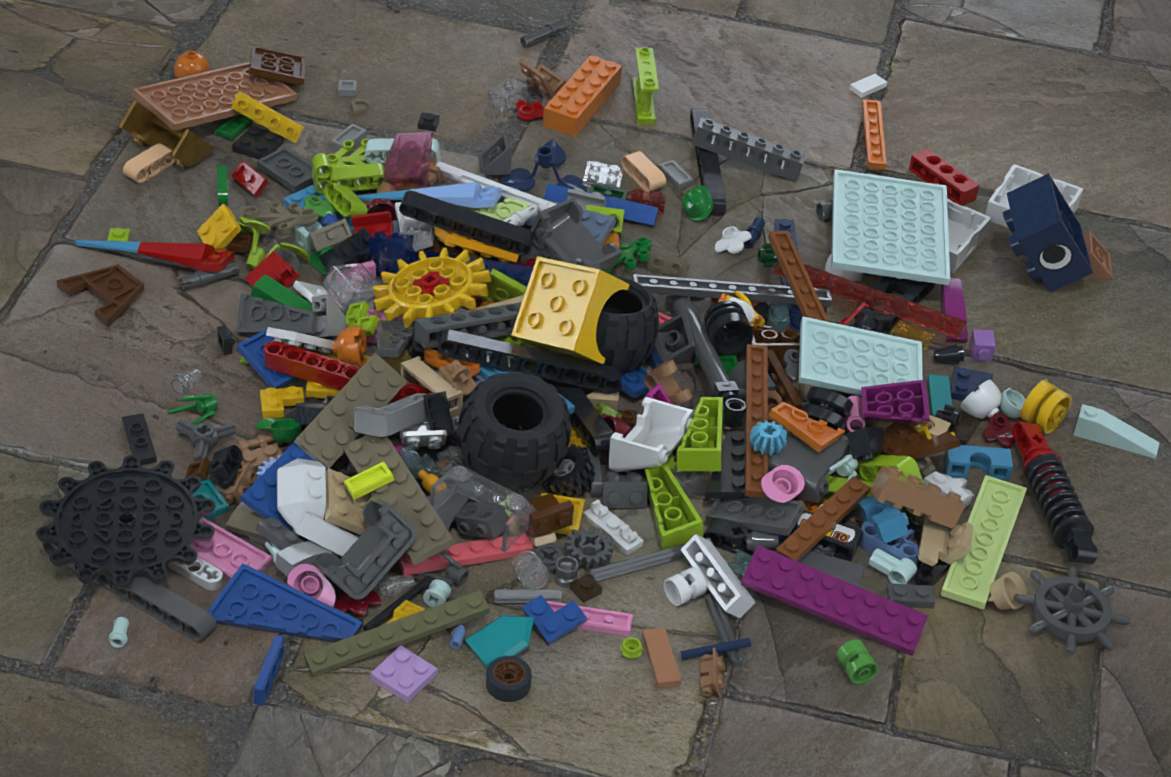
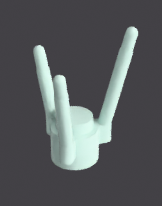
M850 454L844 456L839 462L829 468L830 472L826 477L835 471L841 476H848L847 481L852 477H856L857 460Z

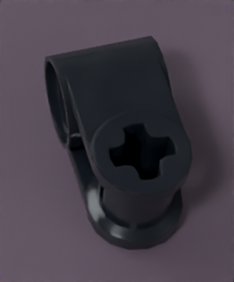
M231 445L213 454L207 471L219 480L221 487L230 485L237 476V471L243 460L240 448L237 445Z
M717 517L711 520L703 534V538H710L714 547L734 554H740L746 550L745 538L747 537L748 530L741 524L732 523Z

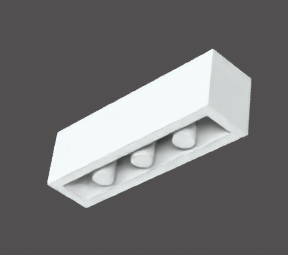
M695 534L681 549L682 553L690 564L699 569L703 574L708 589L725 612L741 618L756 603L745 587L741 585L740 580L711 541Z

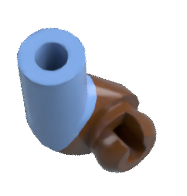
M462 624L445 629L452 636L450 647L453 649L461 648L465 635V628Z

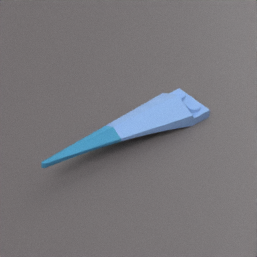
M472 182L358 195L357 197L361 201H372L377 198L402 200L405 192L416 191L454 205L483 208L495 206L502 196L501 187L495 188V186H487L482 189L480 184Z

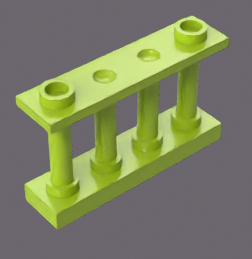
M635 48L639 77H632V90L637 125H655L656 117L652 92H659V84L653 48Z

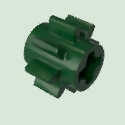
M765 243L763 248L758 249L759 263H764V267H773L775 262H779L771 243Z

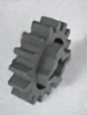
M580 527L579 532L573 529L572 534H568L565 540V556L575 558L578 561L579 567L585 565L586 569H589V566L597 568L598 564L605 566L606 562L611 560L614 549L612 546L613 541L607 540V534L601 535L600 529L596 530V532L592 530V527H589L588 530Z

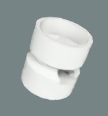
M691 567L680 574H675L665 579L663 585L668 600L675 606H680L690 601V599H695L707 591L705 578L696 567Z

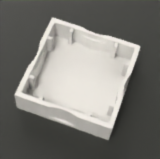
M1013 164L1005 176L1003 184L996 189L988 201L985 215L991 217V222L1008 228L1003 217V212L1010 209L1007 193L1044 175ZM1053 179L1069 207L1075 213L1080 203L1083 188Z
M947 199L950 271L954 273L988 235L991 217Z

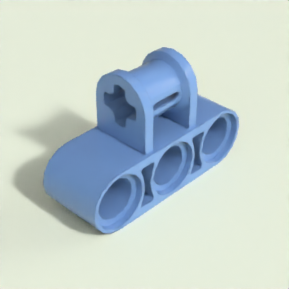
M865 522L862 525L861 530L863 531L859 544L860 548L870 554H873L879 548L899 560L908 558L917 566L919 546L911 542L914 530L910 529L908 530L909 534L884 544L877 536L873 522Z

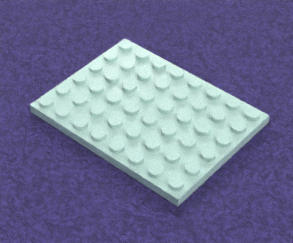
M835 169L833 175L831 268L949 285L950 259L946 185Z

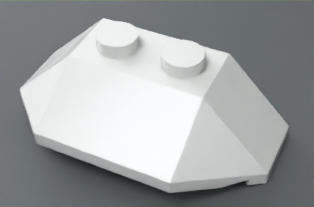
M297 458L277 470V509L294 528L295 533L306 512L324 520L326 509L325 466L319 461Z

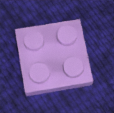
M400 646L370 673V680L408 703L438 675V668L405 647Z

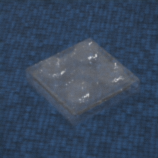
M588 160L582 185L591 187V184L620 189L624 168Z

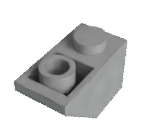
M330 294L312 297V311L317 314L314 337L325 339L337 338L339 333L346 328L345 315Z

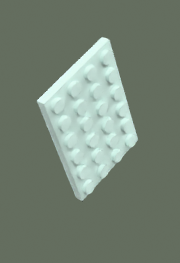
M802 317L800 322L799 383L862 396L861 387L923 380L922 342Z

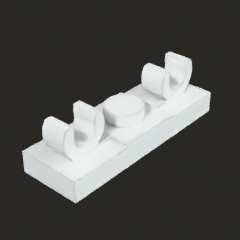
M599 499L591 503L590 509L583 512V518L596 530L600 529L602 535L607 534V539L612 540V544L626 556L643 546L644 540L637 535V532H633L628 524L626 525L615 514H612L607 506H603L600 503Z

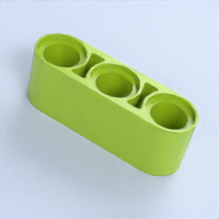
M334 182L326 184L324 196L342 216L352 218V216L367 214V206L349 187Z

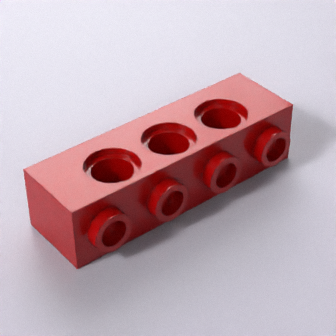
M926 148L911 156L909 171L926 183L946 185L948 199L961 206L976 200L980 185L931 150Z

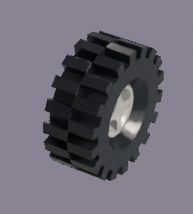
M571 444L568 447L567 454L558 469L556 468L552 475L541 483L546 493L574 498V494L578 493L580 495L583 488L586 490L589 488L588 483H593L594 481L592 476H595V468L586 450H583L579 445L576 447L575 444Z

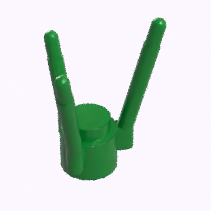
M210 393L181 397L180 401H198L168 410L167 413L172 414L197 408L198 412L204 413V415L191 423L196 426L208 417L215 415L214 411L218 409V402L216 397Z

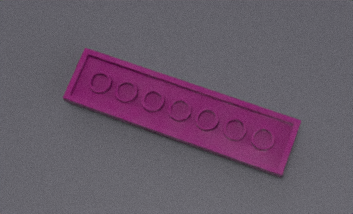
M759 545L741 582L743 586L911 656L915 652L928 615Z

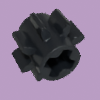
M945 404L944 408H938L935 417L951 423L950 431L951 427L956 428L958 426L960 412H956L955 406Z

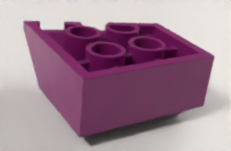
M925 379L861 387L865 420L931 425Z

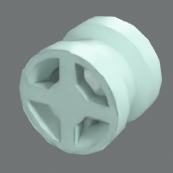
M432 580L429 589L423 595L424 602L430 607L445 603L451 594V588L442 580Z

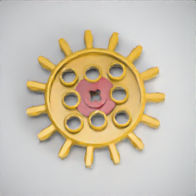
M447 248L442 249L439 257L427 258L424 251H419V261L408 265L401 259L397 260L400 270L397 274L384 271L381 273L383 283L389 285L373 286L375 298H378L374 300L376 311L385 310L384 314L387 322H391L402 314L404 326L409 328L415 319L452 314L462 307L476 310L475 299L472 296L489 295L487 284H483L491 282L489 270H484L485 266L482 258L468 263L470 258L467 250H464L456 258L449 257Z

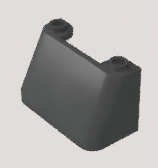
M573 197L538 213L530 231L534 234L532 245L544 258L549 256L553 260L600 269L602 271L620 258L622 251L618 246L610 242L603 247L580 222L583 210Z
M789 431L784 450H781L779 454L773 453L772 456L769 455L768 473L780 465L795 467L802 474L805 484L804 489L793 499L819 503L829 490V484L826 480V475L830 472L829 468L836 464L842 456L852 455L847 436L843 435L841 439L818 452Z
M374 496L369 499L362 510L363 518L370 526L341 559L332 553L326 552L321 554L312 564L327 579L354 599H362L367 596L416 539L415 528L389 503Z

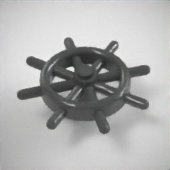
M1075 567L1068 569V577L1059 576L1048 580L1037 570L1031 571L1030 576L1040 585L1035 596L1015 594L1013 597L1017 603L1033 606V613L1038 622L1028 627V631L1031 634L1045 629L1053 636L1067 641L1066 650L1070 654L1076 651V643L1089 642L1095 639L1106 649L1113 650L1115 644L1104 634L1109 623L1128 625L1131 621L1127 616L1112 613L1107 596L1114 593L1115 589L1113 586H1107L1099 590L1089 582L1078 579ZM1061 592H1068L1065 597ZM1050 594L1056 601L1044 598ZM1093 605L1097 610L1086 607ZM1048 609H1050V610H1055V611H1057V612H1055L1054 614H1051V613L1048 611ZM1088 618L1098 619L1099 621L1093 624ZM1078 621L1083 627H1076V622Z

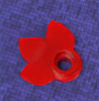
M520 99L516 103L518 117L523 121L543 118L544 109H542L541 101L528 104Z

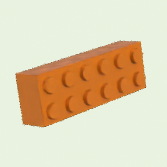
M590 55L544 107L543 126L576 137L621 83L622 65Z

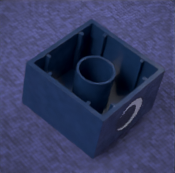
M1049 173L1007 193L1010 209L1003 212V217L1009 230L1013 233L1008 236V240L1017 257L1026 254L1029 258L1024 263L1033 282L1042 279L1049 291L1052 292L1093 273L1081 224Z

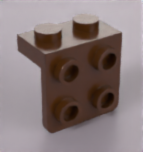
M546 494L514 505L513 511L531 537L535 538L572 525L574 505L570 500L559 504L553 494Z

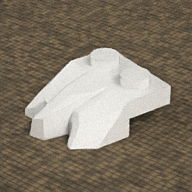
M935 471L923 480V483L926 485L933 483L939 486L942 492L948 494L951 491L961 496V500L965 504L964 508L969 506L975 498V495L970 490L965 489L967 480L964 478H952L949 475Z

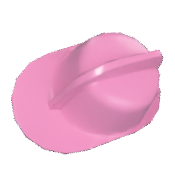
M780 465L774 468L761 480V487L766 496L779 503H785L793 499L804 489L805 484L800 471L789 465Z
M300 564L289 573L287 580L289 586L331 607L334 606L336 600L335 590L318 568L310 564Z

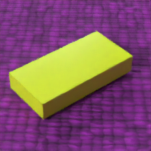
M381 462L345 480L344 484L355 500L394 481V476L385 462Z

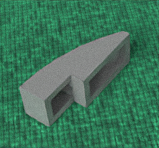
M306 541L277 552L275 567L288 576L292 569L300 564L312 565L323 553L329 552L338 558L341 556L313 541Z

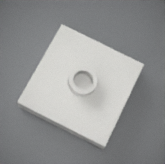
M295 281L293 285L294 289L311 303L313 296L330 294L343 313L347 306L322 286L301 281Z

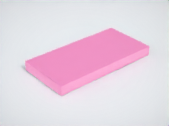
M203 517L199 520L203 524L211 525L215 532L211 540L195 541L190 544V547L197 552V557L220 569L223 578L230 581L242 563L260 572H263L273 563V557Z

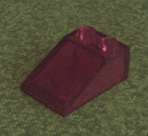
M433 132L396 133L385 162L384 180L395 187L407 183L428 186Z

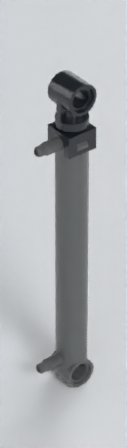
M667 294L666 302L672 305L676 315L683 311L687 314L696 345L694 353L711 387L712 397H723V423L731 428L742 426L746 403L739 399V397H745V388L738 389L736 382L730 381L696 311L693 302L704 300L705 298L694 296L681 297Z

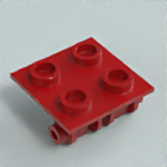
M272 251L244 279L254 286L266 274L288 288L300 275L289 263L287 264L279 255Z

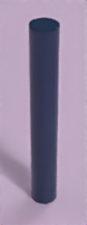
M749 637L681 651L682 660L702 657L705 654L712 655L713 648L716 649L717 653L752 646Z

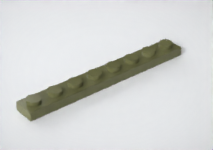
M481 590L304 653V658L312 677H316L489 614L490 608Z

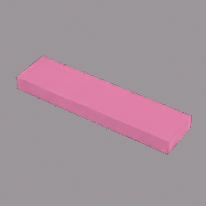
M546 601L554 612L566 605L565 603ZM579 606L587 617V622L577 627L578 629L630 637L633 614Z

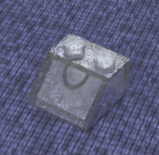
M362 263L334 265L323 282L329 294L336 299L340 307L345 311L348 310L350 304L365 301L367 303L375 299L373 286L380 285Z

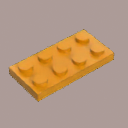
M435 227L434 234L439 237L438 240L444 242L447 246L455 248L457 245L462 250H467L470 253L476 251L484 257L491 258L493 256L498 258L499 261L508 264L510 261L517 262L519 255L439 227Z

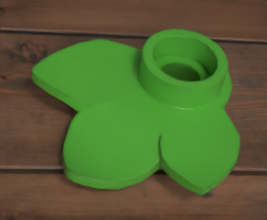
M312 195L305 198L304 209H314L318 217L323 218L328 213L331 215L339 213L329 201H324L318 196Z

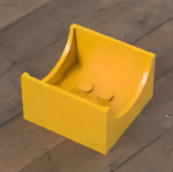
M537 256L511 336L543 350L604 364L605 358L600 354L596 343L598 319L609 297L618 290H628L630 284L600 269Z

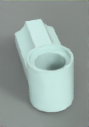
M879 548L873 552L869 559L868 565L888 575L892 584H906L917 572V567L912 560L908 558L899 560Z

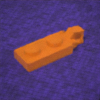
M431 348L424 351V362L436 368L447 366L456 360L455 358L443 356L439 351ZM457 359L462 366H466L469 369L468 374L471 377L480 372L479 364Z

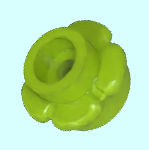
M629 637L620 645V651L624 657L634 659L642 655L643 646L639 639Z

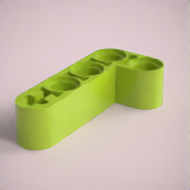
M324 153L316 154L312 158V180L316 191L320 194H324V188L328 182L347 186L352 191L377 189L380 184L389 183L386 169L381 163L332 167L329 157Z
M875 455L874 459L865 462L862 459H856L858 467L855 470L857 473L855 478L858 480L874 482L881 466L886 468L893 466L901 470L902 475L907 477L909 474L920 478L921 483H923L918 465L910 456Z

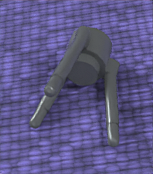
M443 550L439 553L451 563L445 572L448 576L447 578L429 572L418 573V575L425 577L428 575L434 580H442L452 587L455 583L459 586L464 584L470 572Z

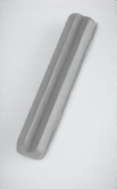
M560 589L494 590V602L529 603L542 595L546 601L560 603L562 592Z

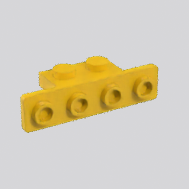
M242 92L237 93L231 106L232 109L252 119L254 123L265 126L269 131L279 134L293 143L298 142L304 129L302 125Z

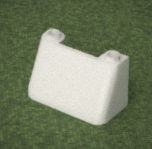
M646 397L642 401L644 412L642 415H637L636 426L625 438H623V434L616 432L610 437L609 469L616 472H625L657 467L666 463L669 455L682 441L684 434L687 433L688 425L693 420V410Z

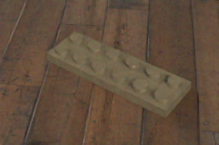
M375 353L295 439L294 443L312 459L323 464L326 469L330 468L344 453L342 447L353 442L361 434L354 431L353 409L359 406L375 408L386 406L408 381Z

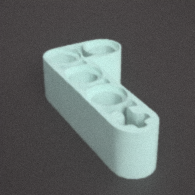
M434 138L371 139L367 142L364 153L365 160L371 164L408 163L410 158L421 161L422 159L426 160L429 156L436 159V164L439 161L441 162L439 143Z

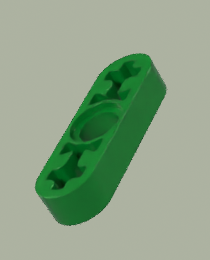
M217 165L218 206L222 204L228 205L226 165Z

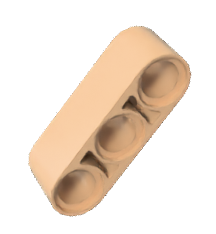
M158 143L127 161L123 167V174L138 183H143L175 162L171 155L173 150Z
M641 151L622 156L621 164L623 169L646 192L666 186V178L663 172Z

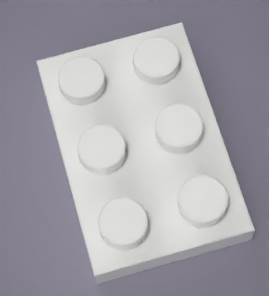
M268 327L266 333L267 336L275 337L274 341L286 344L288 340L289 345L301 347L304 344L303 348L315 351L316 347H318V351L330 353L333 350V342H335Z

